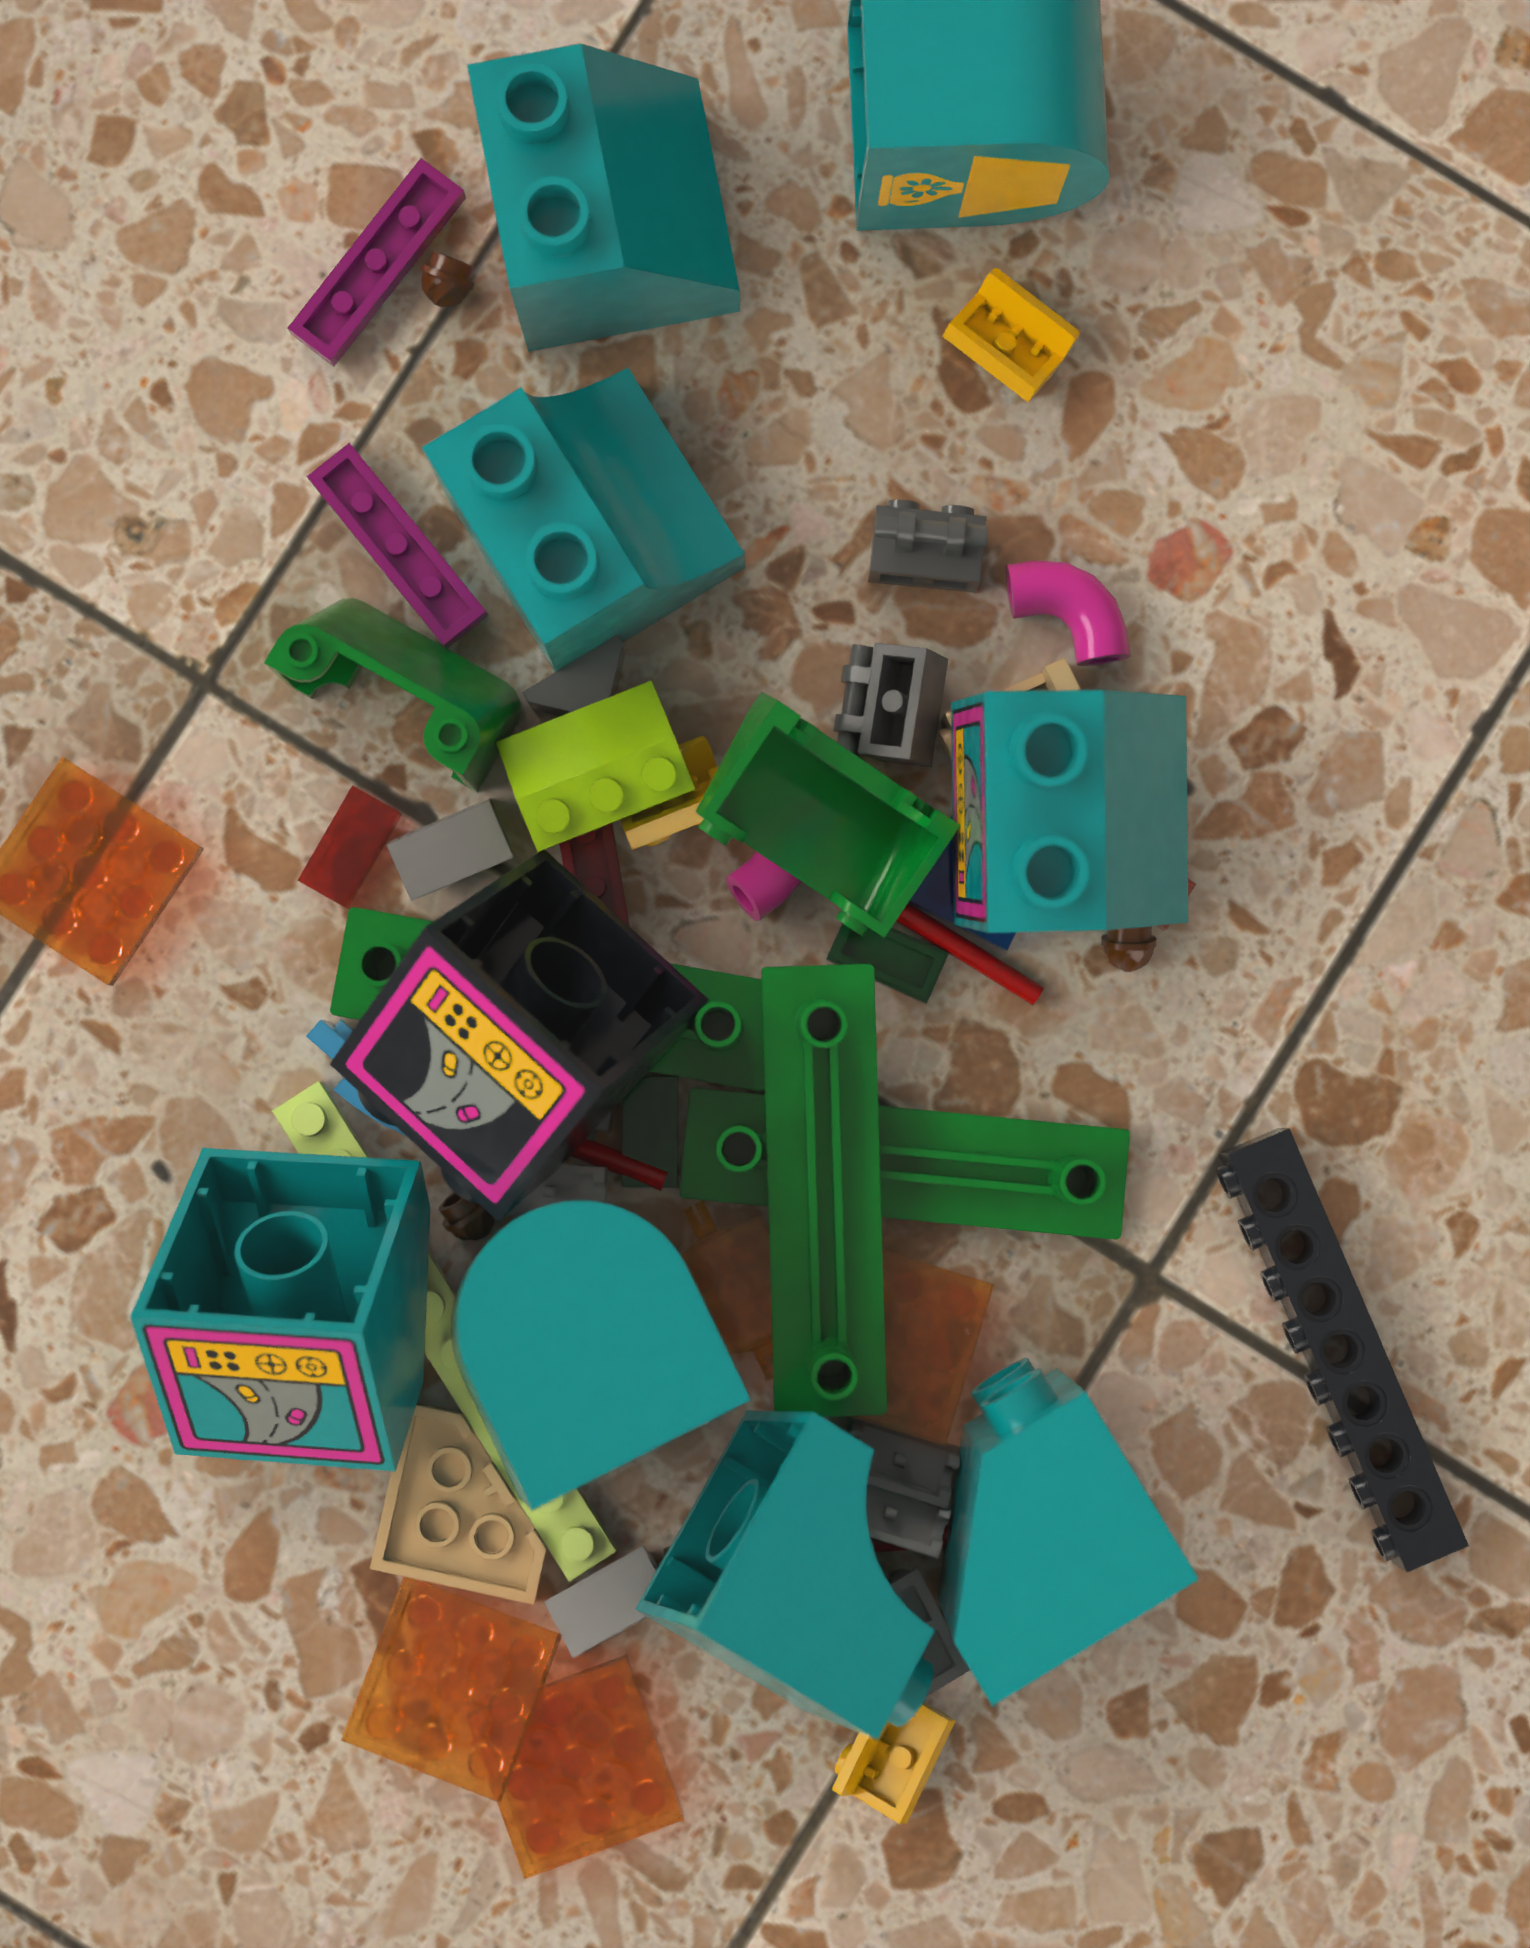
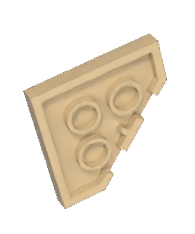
M417 1402L396 1472L391 1471L369 1569L534 1605L547 1546L463 1413Z

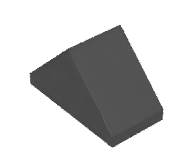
M615 635L523 691L522 693L532 710L559 717L615 695L625 658L623 643L618 635Z

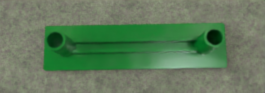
M357 907L350 908L345 926L330 1013L334 1016L360 1020L424 927L433 921ZM670 963L699 989L709 1001L700 1009L687 1029L649 1072L755 1091L764 1090L761 979Z
M871 964L764 967L761 970L774 1411L813 1412L821 1417L884 1415L887 1412L874 967Z
M692 1088L690 1090L680 1183V1196L682 1198L768 1206L765 1095ZM878 1106L881 1216L883 1218L1114 1240L1121 1237L1130 1132L1127 1129Z

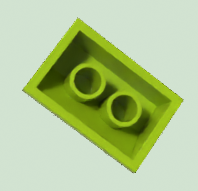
M652 680L496 741L513 793L537 852L695 790Z

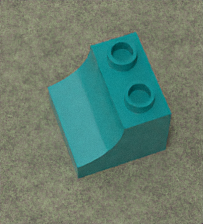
M629 368L587 387L556 396L535 397L527 394L520 387L422 447L447 500L554 672L615 635H618L622 643L745 568V553Z
M746 1410L635 1609L803 1711L878 1740L887 1722L896 1727L903 1726L916 1714L924 1702L933 1680L934 1668L932 1663L921 1656L935 1630L920 1620L896 1595L876 1559L870 1540L866 1514L867 1480L874 1449L817 1413Z

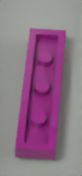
M420 158L287 329L290 334L334 367L466 199L464 190Z
M350 443L306 476L445 648L450 647L489 616L475 596Z

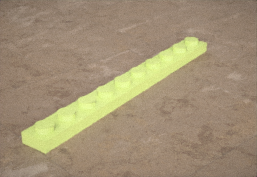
M322 1081L314 1083L272 1110L295 1149L300 1154L371 1158ZM429 1251L425 1355L570 1582L615 1553L617 1546L579 1487L534 1510H531L519 1499L458 1369L451 1340V1315L456 1292Z

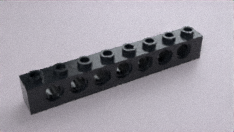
M1290 1128L1274 1129L1218 1153L1223 1165L1216 1169L1220 1184L1229 1199L1236 1197L1245 1216L1238 1220L1241 1233L1252 1251L1257 1248L1260 1251L1267 1268L1260 1271L1262 1282L1273 1302L1281 1300L1289 1319L1282 1323L1285 1336L1296 1354L1300 1352L1304 1354L1311 1371L1304 1375L1306 1385L1318 1406L1325 1403L1333 1424L1326 1426L1328 1436L1339 1457L1342 1458L1347 1455L1355 1473V1476L1348 1479L1349 1485L1359 1506L1363 1510L1370 1508L1377 1528L1371 1530V1536L1380 1556L1385 1562L1392 1560L1396 1566L1405 1572H1410L1468 1547L1467 1540ZM1272 1178L1278 1182L1282 1189V1199L1275 1208L1266 1210L1258 1200V1190L1264 1181ZM1296 1230L1303 1238L1304 1249L1297 1259L1287 1261L1281 1254L1280 1243L1286 1233ZM1319 1282L1325 1289L1326 1300L1319 1310L1309 1313L1303 1305V1292L1310 1284ZM1342 1334L1348 1344L1347 1354L1340 1362L1330 1364L1325 1356V1345L1331 1337ZM1365 1386L1370 1395L1369 1405L1361 1414L1351 1415L1347 1407L1348 1396L1355 1388ZM1388 1439L1392 1446L1391 1457L1384 1465L1374 1467L1369 1457L1370 1449L1378 1440ZM1411 1491L1414 1497L1413 1509L1407 1516L1395 1518L1392 1513V1503L1395 1497L1402 1492Z

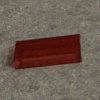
M352 785L297 881L348 909L400 820L402 813Z

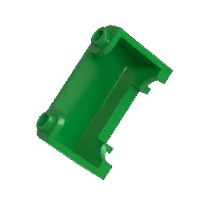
M354 598L341 599L286 629L277 639L264 661V664L289 687L310 699H313L318 689L326 685L339 684L350 689L362 667H365L434 706L435 709L427 721L423 732L424 745L431 757L453 771L451 777L455 781L477 793L500 754L496 741L509 737L512 734L521 715V702L514 688L507 682L364 601Z
M761 691L746 714L696 810V813L704 818L699 828L725 846L728 845L732 838L746 844L841 908L835 918L859 935L864 936L870 928L885 938L961 825L936 808L933 809V807L919 799L912 792L888 778L818 730L811 723L800 718L801 716L792 709Z

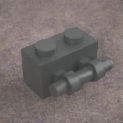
M901 499L889 500L887 506L877 505L873 524L868 582L976 593L981 581L983 550L986 548L987 516L974 515L973 508L962 505H946L942 507L941 512L920 510L919 503Z
M875 643L873 648L853 644L849 665H843L841 682L845 683L846 686L842 712L835 715L833 731L838 732L837 743L856 756L858 751L859 754L883 762L932 768L949 659L928 648Z

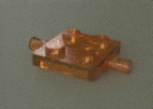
M701 1200L694 1205L703 1224H700L692 1205L682 1210L698 1240L680 1255L699 1290L729 1355L753 1351L765 1376V1380H770L773 1378V1370L766 1356H769L773 1363L769 1232L760 1215L736 1227L720 1228L717 1230L704 1203L705 1201Z

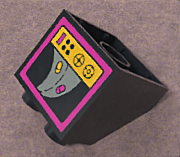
M544 849L424 927L330 1065L358 1090V1096L362 1105L373 1117L388 1125L396 1126L441 1168L445 1182L457 1195L470 1202L480 1204L497 1221H500L558 1170L672 1047L695 1019L700 1009L708 1003L709 999Z

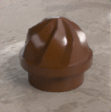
M433 251L429 264L423 263L421 268L423 271L422 290L436 306L451 307L461 304L470 289L473 290L475 283L470 281L474 266Z
M1152 926L1107 930V934L1101 936V945L1104 947L1109 963L1124 972H1132L1148 964L1153 955L1154 948L1157 946V938L1151 935Z
M455 1192L448 1196L438 1208L445 1218L442 1223L443 1227L447 1232H451L462 1241H476L485 1238L494 1225L495 1218L478 1203H473L460 1197Z

